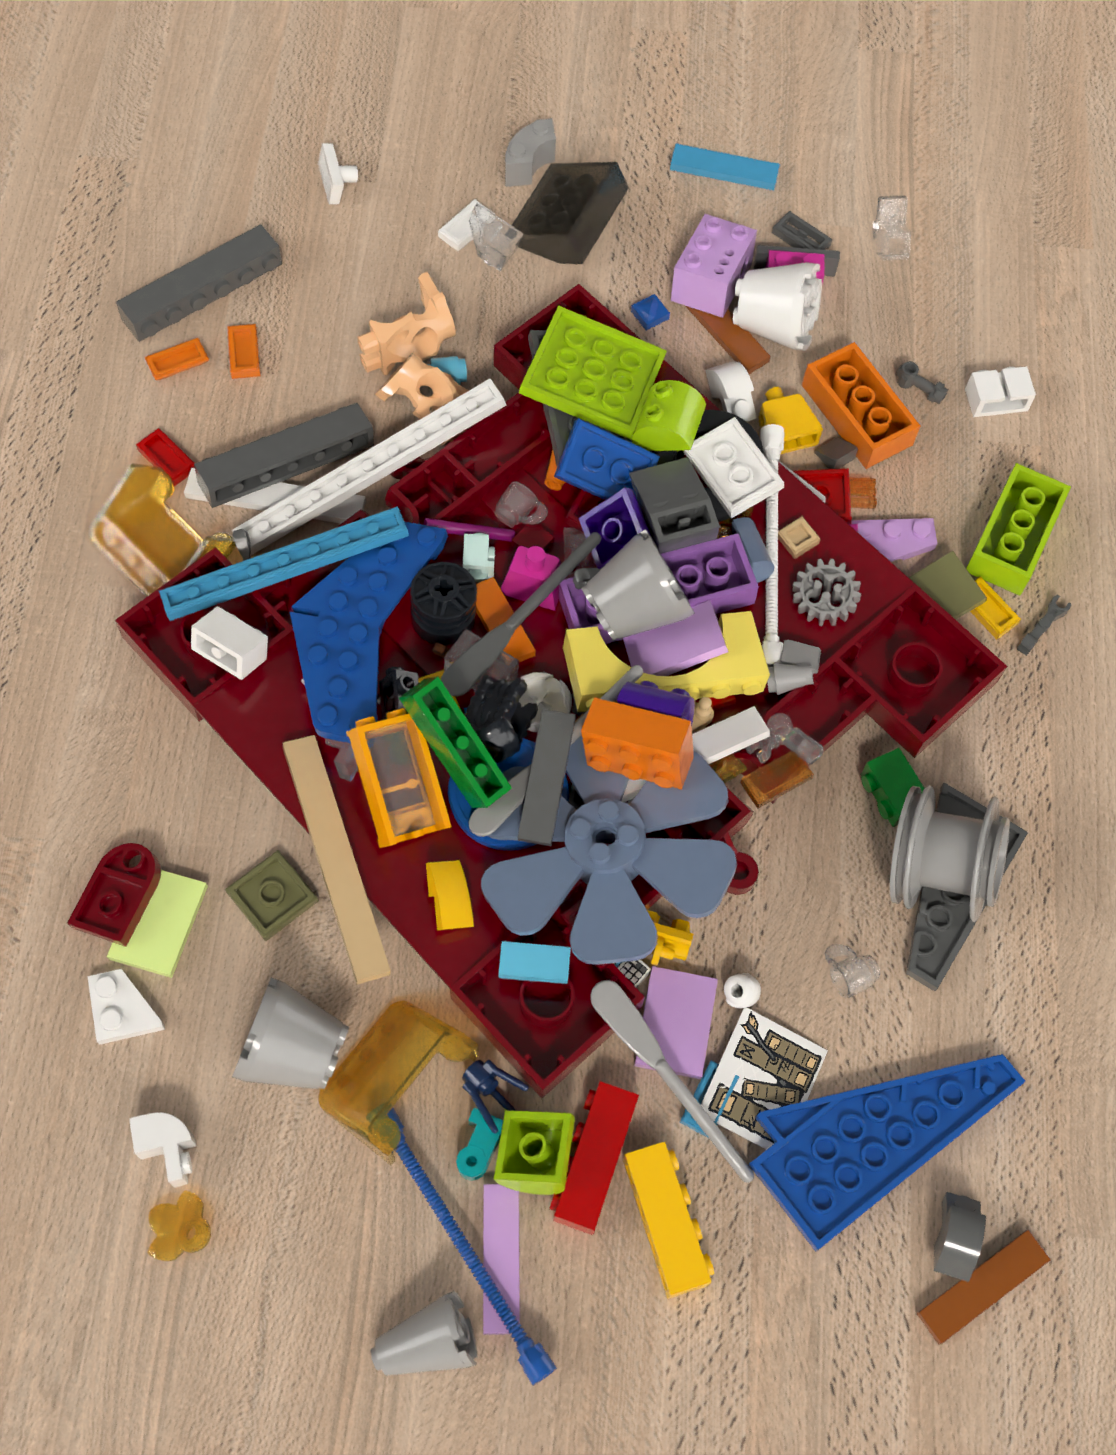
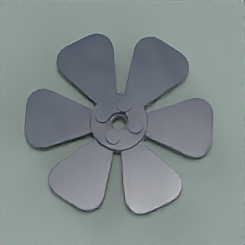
M581 735L570 747L566 773L584 805L576 810L561 796L553 841L565 842L566 847L501 861L490 866L481 879V889L485 899L505 927L512 933L531 935L540 931L547 924L577 881L581 879L588 885L571 931L570 944L573 954L580 961L595 965L643 959L653 952L657 945L658 935L654 922L631 883L637 875L640 874L682 914L687 917L702 918L712 914L718 908L735 875L737 867L734 851L722 841L646 838V833L710 819L719 815L728 803V789L703 757L693 751L694 757L682 789L674 787L663 788L654 782L647 781L630 805L621 801L629 779L622 774L610 771L600 772L591 766H587ZM512 767L504 771L503 775L509 781L526 767ZM524 801L495 832L488 836L498 840L518 841L517 837Z

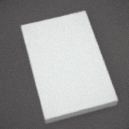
M735 417L695 439L691 450H683L731 518L784 488L783 480Z

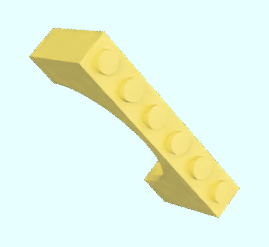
M746 611L720 615L718 622L728 649L727 653L714 657L700 668L683 675L656 676L643 672L642 676L635 683L640 684L642 681H650L655 683L659 689L670 692L675 688L683 689L694 698V701L702 697L722 699L729 695L745 694L750 696L763 692L770 673L752 612ZM598 626L566 630L563 650L577 712L588 711L594 697L600 699L632 667L622 662L610 651L600 635Z

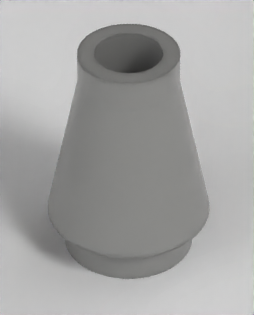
M774 663V667H768L770 673L767 681L769 693L777 692V695L814 684L811 665L800 666Z

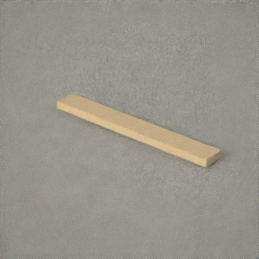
M315 735L283 742V751L356 984L389 976L391 970Z

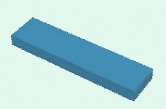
M676 144L670 170L774 191L780 164Z

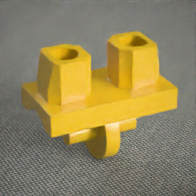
M647 910L655 924L658 935L657 945L651 953L653 954L651 964L657 966L660 957L673 960L674 957L686 961L694 935L690 933V923L685 920L676 919L672 921L671 927L658 924L660 916L656 912Z

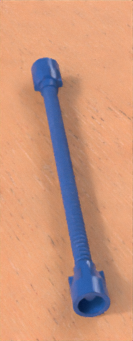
M391 1104L382 1106L368 1117V1122L383 1144L388 1142L391 1148L396 1149V1153L403 1160V1164L408 1168L407 1170L412 1178L415 1179L414 1182L420 1187L419 1190L422 1191L421 1193L424 1195V1198L427 1199V1202H430L429 1206H432L431 1209L434 1210V1214H437L436 1217L439 1218V1222L444 1226L443 1228L453 1244L456 1245V1249H459L458 1252L461 1253V1257H464L463 1260L466 1261V1265H469L468 1268L471 1269V1273H474L473 1276L476 1277V1281H479L478 1284L481 1285V1289H484L483 1292L486 1293V1297H489L488 1300L491 1301V1305H494V1310L496 1309V1313L501 1318V1321L504 1322L503 1324L506 1326V1329L509 1330V1334H512L511 1337L514 1338V1342H517L516 1349L520 1354L518 1361L532 1386L536 1385L557 1369L556 1365L541 1343L535 1344L532 1338L526 1336V1332H523L524 1329L520 1328L521 1324L518 1319L513 1315L514 1313L508 1307V1303H505L506 1300L503 1299V1295H500L501 1292L498 1291V1287H495L496 1284L493 1283V1279H490L491 1276L488 1275V1271H485L486 1268L483 1267V1263H480L481 1260L478 1259V1255H475L476 1252L473 1251V1247H470L471 1244L468 1243V1239L463 1235L464 1233L458 1227L459 1225L454 1217L450 1216L451 1212H448L449 1209L446 1208V1204H443L444 1201L441 1200V1196L434 1189V1185H431L432 1182L429 1181V1177L424 1173L425 1171L422 1169V1166H419L420 1163L417 1162L418 1160L410 1150V1147H408V1144L405 1143L404 1126Z

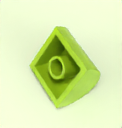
M663 380L655 383L647 394L632 436V443L648 451L691 450L706 407L703 396L695 388L683 382Z
M505 1110L494 1180L506 1188L524 1193L553 1195L563 1192L565 1190L575 1123L573 1114Z

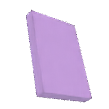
M708 600L691 607L695 614L685 620L623 638L631 667L639 665L643 668L644 673L668 676L727 653L728 649L711 601Z
M652 966L643 1019L656 1038L666 1062L677 1075L701 1079L718 979ZM636 1055L634 1066L655 1070Z

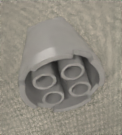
M646 529L635 535L587 582V585L582 587L590 604H593L598 612L596 616L604 630L608 631L613 641L617 638H625L676 623L695 614L676 578Z
M271 978L232 1077L250 1083L325 1089L329 1077L332 1076L338 1061L337 1054L340 1046L344 1043L349 1026L344 1025L343 1022L285 982Z

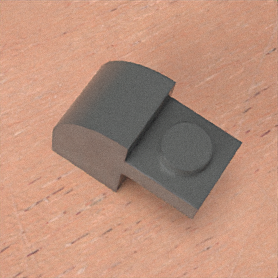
M946 1192L942 1201V1227L934 1244L935 1272L969 1282L979 1259L986 1227V1215L981 1214L980 1201L973 1200L967 1196Z

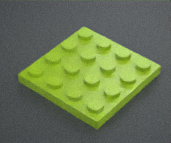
M558 306L521 384L519 394L631 440L647 394L654 384L667 350Z

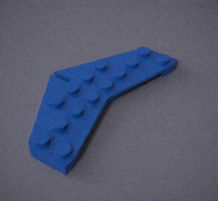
M405 522L409 536L349 557L292 605L293 612H290L294 636L312 722L319 736L351 743L346 732L356 728L355 721L374 716L376 722H378L377 689L379 637L386 619L411 587L412 580L418 571L426 567L430 560H435L443 550L448 537L446 529ZM376 738L367 740L368 747H373Z

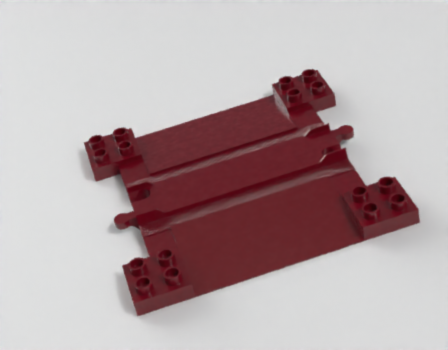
M577 284L494 345V367L520 390L521 384L533 361L528 341L530 330H547L558 306L635 338H640L586 289ZM663 359L654 384L663 380H674L695 388ZM695 388L706 402L705 410H720ZM519 392L505 402V407L476 423L432 457L426 459L418 457L390 474L395 479L400 480L388 489L385 503L390 509L398 506L405 522L423 525L425 518L512 529L515 531L516 536L532 520L554 536V543L545 553L558 557L561 560V564L586 539L583 532L564 523L565 517L581 489L566 482L561 490H553L545 485L553 447L543 403L519 394ZM779 462L778 475L784 482V488L778 491V531L802 516L818 535L820 543L794 559L778 539L777 635L779 636V642L783 644L784 640H792L819 647L821 655L818 673L813 674L814 684L777 695V692L769 693L768 683L763 692L755 695H734L736 703L714 710L711 723L705 727L707 728L755 706L770 731V737L712 762L709 766L722 781L723 777L729 774H742L772 804L776 802L782 790L866 714L912 757L916 758L998 683L1008 667ZM695 469V471H696V473H697V475H698V477H699L701 483L703 484L704 488H709L708 485L705 483V481H704V480L702 479V477L700 476V474H699V473L697 472V470ZM766 499L733 518L718 522L720 528L717 539L732 535L733 519L747 517L754 521L766 547ZM360 509L336 528L369 517L370 515ZM447 533L448 537L443 550L435 560H430L427 565L437 562H449L463 567L464 535ZM489 539V547H495L494 578L501 588L517 549L511 545L510 541ZM215 547L118 617L115 622L122 638L199 722L204 719L308 834L309 830L283 751V742L315 735L367 899L448 986L452 1001L541 1098H544L615 1033L591 1003V992L597 983L603 980L616 982L636 1009L639 1011L642 1008L645 996L613 963L603 971H600L597 965L586 964L580 961L573 954L572 948H570L568 984L499 978L502 941L571 947V932L560 919V915L583 899L588 884L579 879L540 931L531 935H518L505 927L482 892L481 879L485 871L490 866L501 861L566 847L565 842L552 841V846L536 844L521 850L507 851L489 848L473 840L461 829L453 816L448 799L450 775L428 742V748L451 827L379 848L377 841L379 838L351 743L326 739L319 736L315 731L306 688L301 681L303 674L290 612H293L292 605L348 558L169 621L159 591L231 566V562ZM590 552L565 579L575 577L574 573L578 569L597 568L592 553ZM818 559H821L824 565H828L829 561L834 559L836 567L845 563V572L855 571L856 574L853 581H860L861 583L860 589L857 591L861 593L860 601L856 603L855 613L848 612V618L845 622L840 617H837L834 626L831 625L829 620H825L824 624L819 626V618L816 617L810 622L807 621L808 612L799 614L798 606L800 603H793L795 592L792 590L794 582H798V572L806 573L805 568L808 563L814 568L817 567ZM820 578L812 579L814 582L815 580H819L822 583L823 589V581ZM766 580L758 582L759 588L755 604L716 614L719 621L721 614L751 611L761 646L766 635ZM838 581L833 584L831 592H829L831 596L833 592V587L836 584H842V586H844L842 582ZM410 587L386 619L379 637L377 695L380 692L379 681L386 677L385 671L388 668L401 667L405 671L418 673V679L442 670L446 671L465 651L487 634L477 613L474 628L468 637L459 643L447 645L446 647L453 650L449 659H443L432 652L435 644L421 639L413 629L410 616ZM821 589L820 598L818 600L814 601L812 600V598H810L809 601L812 603L819 602L824 591ZM504 595L513 612L525 602ZM830 597V603H831L832 606H834V607H839V606H841V604H840L839 602H838V604H833L832 601H831V597ZM558 600L555 611L538 606L521 624L536 650L535 656L506 667L499 655L491 667L467 693L455 696L463 714L464 708L470 705V698L474 696L479 688L480 680L485 675L493 676L496 678V681L506 679L509 682L533 672H545L553 675V678L559 682L560 680L563 681L572 696L573 690L563 650L566 630L569 627L560 600ZM217 606L268 636L267 660L242 680L191 649L192 625ZM624 640L606 644L618 659L631 667ZM377 702L378 721H382L381 706ZM527 730V735L524 739L536 743L538 732ZM383 736L376 737L373 747H369L381 790L406 783L408 779L417 780L413 763L394 765L389 762L388 747L391 746V742L383 741ZM565 773V774H566V777H567V781H568L569 792H570V789H571V786H572V782H571L569 776L567 775V773ZM419 784L413 789L404 788L383 794L387 812L424 802ZM729 789L728 803L719 815L710 819L646 833V838L722 841L732 848L737 860L735 875L727 892L734 895L745 894L753 888L759 874L757 863L748 854L738 852L731 840L748 823L754 811ZM460 860L469 891L474 927L437 930L434 897H429L426 863ZM640 874L631 881L646 910L663 897Z

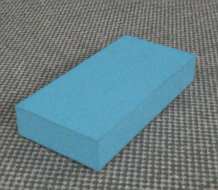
M502 941L499 978L568 984L571 947Z

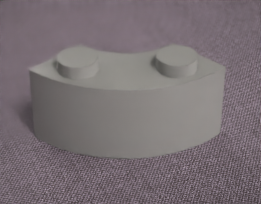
M552 118L536 120L534 123L522 128L511 139L505 155V187L532 185V178L537 169L545 164L555 162L556 137Z

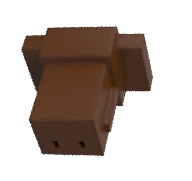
M435 643L432 652L443 659H449L453 650L442 644Z

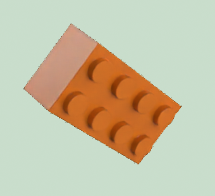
M855 342L807 365L802 382L803 388L842 439L858 448L856 457L865 469L913 446L921 425Z

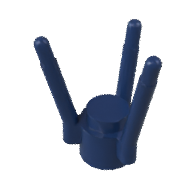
M490 1059L485 1063L482 1060H477L464 1072L462 1080L465 1083L462 1088L471 1096L492 1133L495 1134L498 1132V1128L479 1094H482L484 1097L491 1095L505 1110L517 1111L496 1090L499 1083L496 1076L523 1091H527L529 1086L498 1068Z

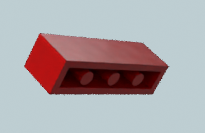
M602 1081L599 1082L597 1091L589 1090L583 1108L589 1110L586 1123L578 1122L572 1142L578 1143L575 1156L569 1157L565 1190L559 1194H554L549 1208L555 1211L554 1222L590 1235L594 1234L639 1098L638 1094Z

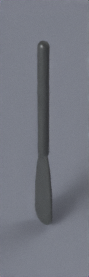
M598 532L591 533L506 622L478 640L443 673L441 681L451 696L464 695L485 674L507 646L514 631L601 542L602 537Z

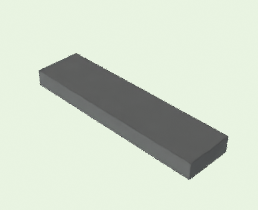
M542 709L517 837L518 841L552 846L575 726V714Z

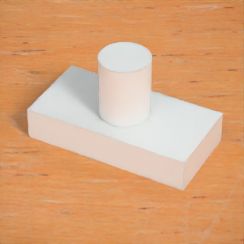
M322 143L318 166L328 203L340 204L344 183H356L358 180V170L356 166L339 165L333 144Z

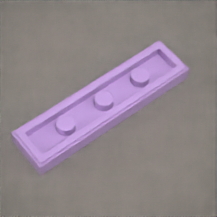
M484 1184L483 1267L486 1268L485 1271H488V1275L491 1276L490 1279H493V1283L496 1284L495 1287H498V1291L501 1292L500 1295H503V1299L506 1300L505 1303H508V1307L511 1308V1311L514 1313L513 1315L516 1316L520 1323L519 1191L506 1188L500 1184ZM483 1292V1335L509 1334V1330L506 1329V1326L503 1324L504 1322L499 1318L496 1309L494 1310V1305H491V1301L488 1300L489 1297H486V1293Z

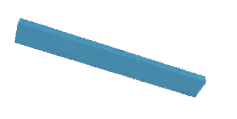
M397 506L160 590L159 593L169 621L402 539L409 536V533Z

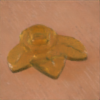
M185 1190L180 1195L177 1205L161 1203L149 1211L148 1220L150 1227L157 1234V1237L147 1250L151 1257L161 1261H174L184 1252L195 1253L208 1245L211 1238V1229L209 1223L203 1218L204 1204L199 1196ZM195 1227V1235L188 1239L190 1230Z

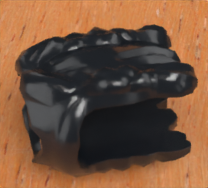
M485 675L480 680L479 688L474 696L470 698V705L467 707V712L464 715L495 763H500L520 751L521 743L523 742L522 738L527 735V729L531 727V722L538 712L537 703L532 704L529 702L524 707L521 706L519 699L527 690V684L521 678L508 682L506 679L496 681V678L493 676Z

